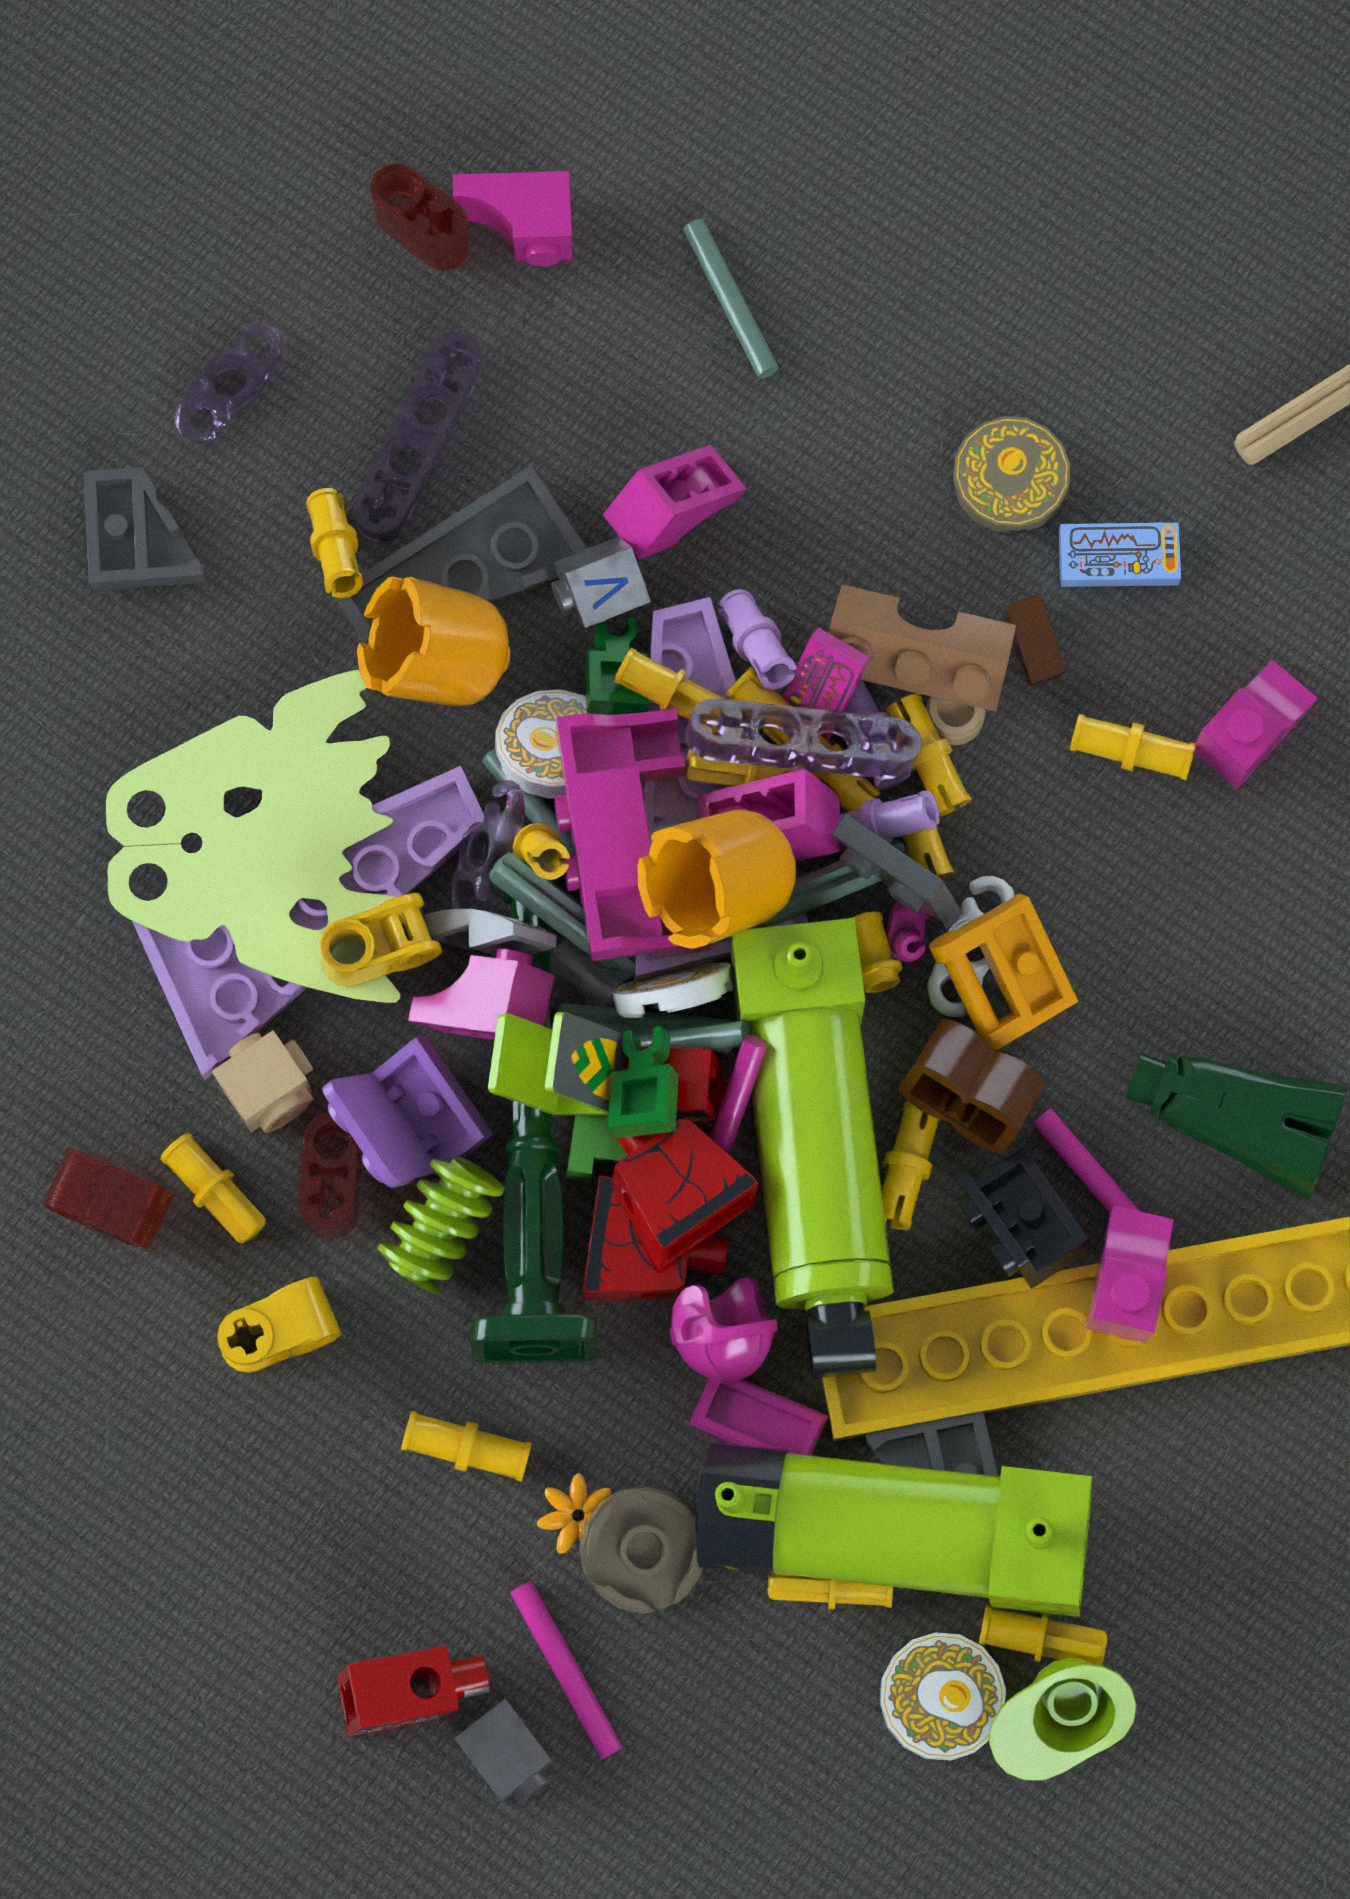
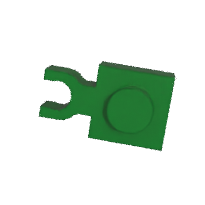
M627 618L624 636L621 637L612 636L607 632L605 627L606 620L595 624L594 643L598 651L588 650L585 661L587 713L618 715L647 712L650 704L648 698L613 682L621 663L628 651L633 647L636 636V618ZM640 653V654H642V655L648 657V654Z
M662 1026L653 1027V1042L650 1047L643 1051H640L641 1040L632 1030L623 1032V1051L629 1058V1069L611 1072L608 1129L617 1139L674 1132L676 1130L678 1073L670 1064L663 1065L669 1057L671 1037Z

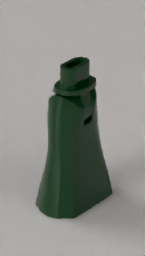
M1141 1053L1126 1098L1150 1106L1149 1115L1156 1117L1160 1109L1157 1118L1173 1129L1237 1160L1280 1186L1309 1200L1325 1160L1330 1138L1335 1130L1348 1088L1344 1085L1249 1070L1204 1058L1180 1056L1177 1060L1176 1055L1170 1054L1166 1062Z

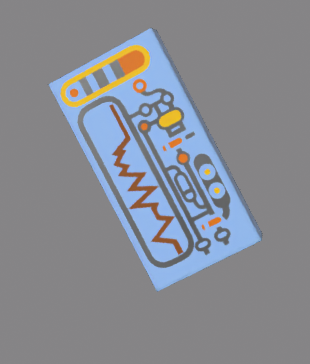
M1179 523L1060 524L1058 532L1061 587L1179 585L1181 580Z

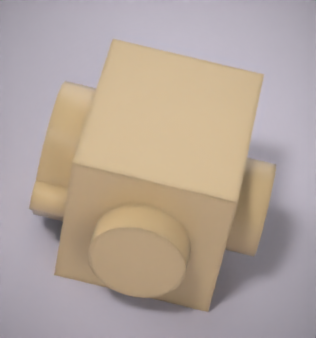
M274 1030L263 1037L259 1033H254L242 1039L230 1049L228 1054L231 1058L212 1070L217 1083L251 1133L259 1127L265 1133H270L283 1127L298 1117L314 1100L310 1094L312 1093L311 1087L305 1077L307 1073L313 1070V1067L294 1039L283 1045Z

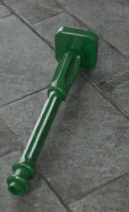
M515 837L511 839V848L506 850L502 856L508 852L513 853ZM502 891V899L511 905V918L538 926L549 932V925L506 892ZM549 950L532 954L534 957L532 966L550 973ZM549 1000V1005H548L547 1014H546L545 1023H544V1027H547V1028H549V1029H550V1000ZM513 1101V1139L509 1140L505 1147L509 1160L505 1180L502 1222L504 1271L510 1304L503 1307V1315L480 1316L471 1322L472 1359L476 1362L488 1364L591 1361L597 1358V1321L594 1317L586 1314H565V1306L558 1303L563 1272L564 1217L562 1189L556 1155L559 1152V1144L551 1138V1114Z

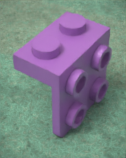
M427 1036L415 1037L373 1073L332 1079L322 1088L323 1094L329 1102L328 1110L332 1119L340 1128L349 1132L363 1152L362 1160L368 1172L376 1180L385 1183L391 1188L417 1183L419 1179L427 1181L440 1178L429 1165L432 1158L449 1163L454 1156L465 1159L494 1135Z

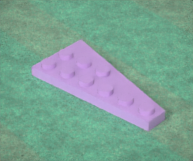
M456 767L374 804L372 810L375 813L392 818L393 823L344 849L342 854L351 864L352 870L339 878L340 883L346 890L395 897L410 894L487 825L485 815L462 767ZM301 898L289 914L291 920L296 925L312 930L323 929L328 924L327 907L321 900ZM132 921L204 1081L213 1074L212 1070L230 1058L228 1053L234 1045L247 1036L258 1033L307 988L278 979L240 963L234 942L225 925L218 927L205 940L195 939L186 942L170 938Z

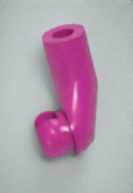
M899 902L895 903L889 911L886 935L893 958L899 961L913 962L918 960L925 952L926 920L929 918L921 911L915 913Z

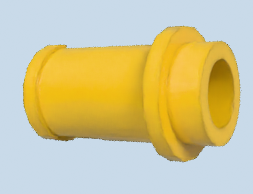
M937 828L899 836L902 837L910 858L931 872L927 862V858L931 857L936 874L940 879L954 874V869L950 866Z
M542 823L529 824L522 828L515 836L513 853L528 863L534 873L540 878L546 880L557 879L567 871L569 864L565 863L562 858L570 859L569 852L561 844L557 832L549 825Z
M873 911L852 917L855 918L865 992L878 993L897 986L900 983L898 974L902 971V964L900 961L893 959L882 922V913Z

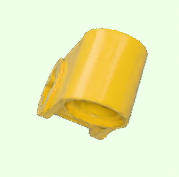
M419 893L401 895L387 900L375 908L337 920L328 925L322 933L319 943L322 967L328 979L337 985L345 987L358 986L395 971L399 972L421 966L438 957L442 953L440 943L433 941L428 932L420 910L424 906L422 896ZM401 924L405 925L411 941L407 940ZM351 941L362 946L365 953L354 964L346 965L339 963L331 955L334 948L342 942Z
M315 1276L294 1282L277 1290L267 1298L233 1311L219 1325L217 1339L222 1356L230 1367L239 1372L252 1373L292 1356H299L321 1348L339 1338L342 1332L321 1282ZM248 1327L252 1335L262 1333L263 1336L256 1339L257 1351L246 1355L245 1350L241 1346L232 1349L231 1346L238 1342L237 1331Z

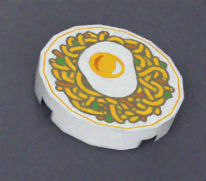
M561 689L536 691L517 699L502 713L495 732L496 757L501 763V770L510 782L526 793L549 799L564 795L565 786L556 733V717L587 713L586 697L584 695Z
M707 963L635 982L634 980L614 989L612 995L616 1012L619 1015L637 1018L643 1017L642 1015L645 1014L643 1005L652 1004L653 1008L659 1009L660 1012H675L717 1000L727 991H733L736 983L732 966L729 963Z
M935 1632L911 1640L892 1657L881 1679L880 1706L887 1729L902 1747L924 1759L951 1761L975 1753L989 1741L991 1723L1006 1699V1687L998 1664L983 1646L960 1634Z

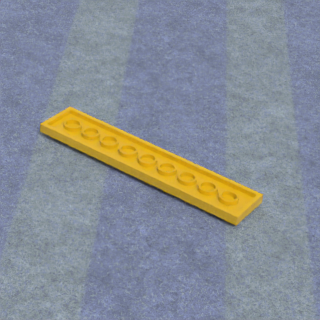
M1350 1217L1168 1250L1167 1276L1155 1333L1146 1343L1085 1329L1099 1263L1060 1270L1032 1289L1022 1277L865 1306V1310L870 1312L872 1321L876 1372L821 1378L834 1442L862 1437L866 1433L977 1412H984L985 1414L1349 1346Z

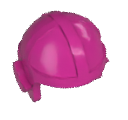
M748 1276L734 1282L721 1296L715 1299H709L708 1292L702 1286L693 1285L681 1291L672 1307L669 1333L672 1346L675 1345L683 1361L695 1372L712 1381L732 1382L750 1376L765 1361L772 1346L774 1333L777 1332V1320L769 1318L764 1312L762 1305L767 1303L760 1296L756 1280Z

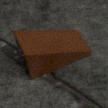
M1041 593L1006 606L1003 622L1016 625L1013 645L1030 685L1033 686L1064 674L1066 670Z

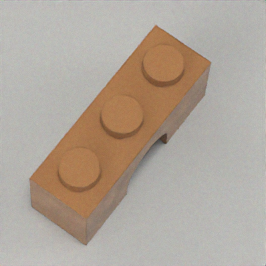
M841 585L830 623L829 634L871 657L860 680L991 711L997 710L1016 625L958 612L955 623L949 628L942 630L922 629L909 624L900 617L897 611L900 598Z

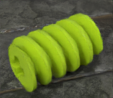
M454 1156L450 1163L432 1158L429 1165L441 1179L438 1183L419 1179L416 1186L428 1200L425 1204L406 1200L403 1207L415 1221L412 1225L393 1221L390 1228L402 1242L399 1246L380 1242L377 1248L396 1272L418 1287L440 1295L441 1289L435 1279L449 1280L454 1272V1268L447 1258L462 1259L467 1251L460 1237L467 1239L475 1238L480 1230L477 1221L472 1216L488 1217L493 1209L485 1195L497 1197L501 1196L505 1190V1187L493 1175L480 1166L459 1156Z

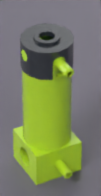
M714 1441L709 1448L697 1497L695 1519L697 1563L700 1568L732 1569L743 1573L775 1576L779 1573L989 1598L991 1607L1080 1618L1092 1500V1476L1002 1466L1001 1477L794 1454L789 1453V1450L740 1446Z

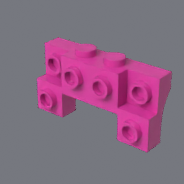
M676 708L633 714L602 715L584 713L556 717V733L565 786L564 795L554 797L559 833L570 832L573 854H569L570 859L563 858V861L569 864L565 872L568 891L579 890L591 961L651 953V959L712 951L713 943L694 949L673 944L668 939V936L674 933L665 926L659 915L654 917L648 916L638 889L637 864L639 858L648 856L651 848L641 782L684 777L685 760L684 755H681L677 732L678 715Z

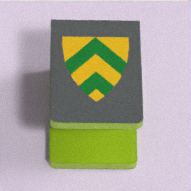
M557 1012L555 1014L553 1030L510 1013L499 1014L488 1090L492 1094L552 1115H609L611 1072L625 1070L627 1056L623 1051V1034L568 1012Z

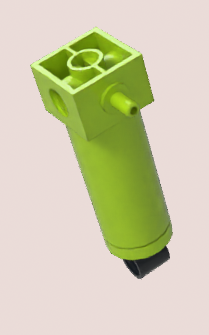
M855 918L746 929L731 936L730 965L732 966L736 983L733 994L737 1022L747 1021L751 1026L752 1035L762 1038L768 1044L751 1096L773 1278H775L773 1281L776 1305L784 1309L805 1310L809 1313V1317H806V1330L813 1379L876 1372L872 1321L870 1312L865 1310L867 1302L891 1295L894 1292V1285L890 1266L861 1032L865 994Z

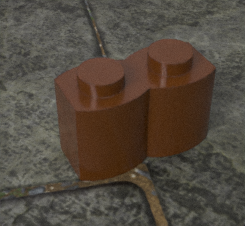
M941 1018L898 1090L919 1110L932 1117L951 1122L961 1135L975 1145L990 1152L1003 1155L1023 1126L1046 1083L1024 1061L1011 1055L994 1051L971 1028L958 1022Z

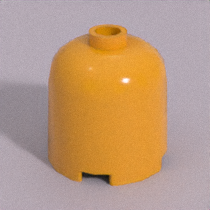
M392 576L388 577L375 590L366 606L364 616L373 618L369 633V643L358 644L357 656L360 675L369 689L380 691L391 697L440 705H472L481 701L493 691L509 665L510 647L506 623L495 605L475 594L414 577L402 579Z
M745 809L732 810L655 831L651 835L653 842L648 856L639 858L637 864L638 889L646 913L649 917L659 915L665 926L674 933L668 936V939L675 945L689 949L717 942L769 921L788 904L796 882L795 858L791 845L781 829L762 814Z

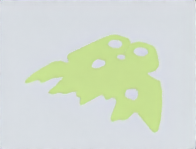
M359 670L337 674L285 694L274 707L273 727L271 730H267L253 718L237 716L138 766L117 780L107 793L106 825L108 833L123 846L129 847H123L108 864V895L113 907L128 919L179 941L205 940L218 927L225 925L234 942L239 962L278 979L352 999L396 1003L400 999V993L386 975L351 987L337 985L328 979L323 971L319 945L322 933L328 925L337 920L375 908L379 904L395 898V896L346 890L339 880L342 875L352 870L351 864L342 854L344 849L393 823L392 818L375 813L372 810L373 805L370 799L359 793L361 787L375 776L377 772L376 762L387 752L390 746L389 737L378 736L362 741L326 742L340 722L366 707L360 693L367 687ZM237 787L262 790V800L259 806L251 812L235 818L224 811V794L226 791ZM145 790L154 791L159 794L166 806L165 815L162 820L155 826L148 828L139 827L132 823L127 813L128 802L132 796ZM196 833L202 838V848L198 852L187 853L182 849L179 843H181L182 838L186 834ZM146 863L156 864L161 867L168 879L167 888L164 893L157 899L150 901L135 897L129 887V878L133 870ZM301 898L321 900L327 907L328 924L320 930H312L296 925L289 916L290 911ZM348 941L337 945L331 955L339 963L346 965L354 964L362 958L365 950L359 944Z

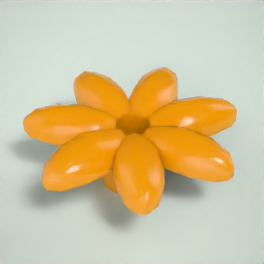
M577 1473L572 1478L569 1496L561 1490L547 1487L545 1489V1496L549 1503L558 1511L541 1517L537 1521V1526L545 1530L561 1529L557 1538L556 1549L559 1554L566 1553L573 1546L577 1537L581 1542L585 1522L598 1503L611 1496L612 1490L604 1487L594 1491L587 1497L586 1482L580 1473ZM576 1509L582 1513V1518L577 1522L572 1518V1513Z

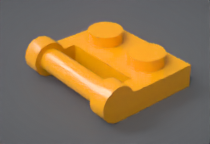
M1017 894L960 929L947 932L929 944V949L936 963L945 965L976 1029L975 1032L994 1051L1004 1047L1079 1002L1029 896ZM980 946L1011 1011L1010 1014L1001 1019H997L966 953Z

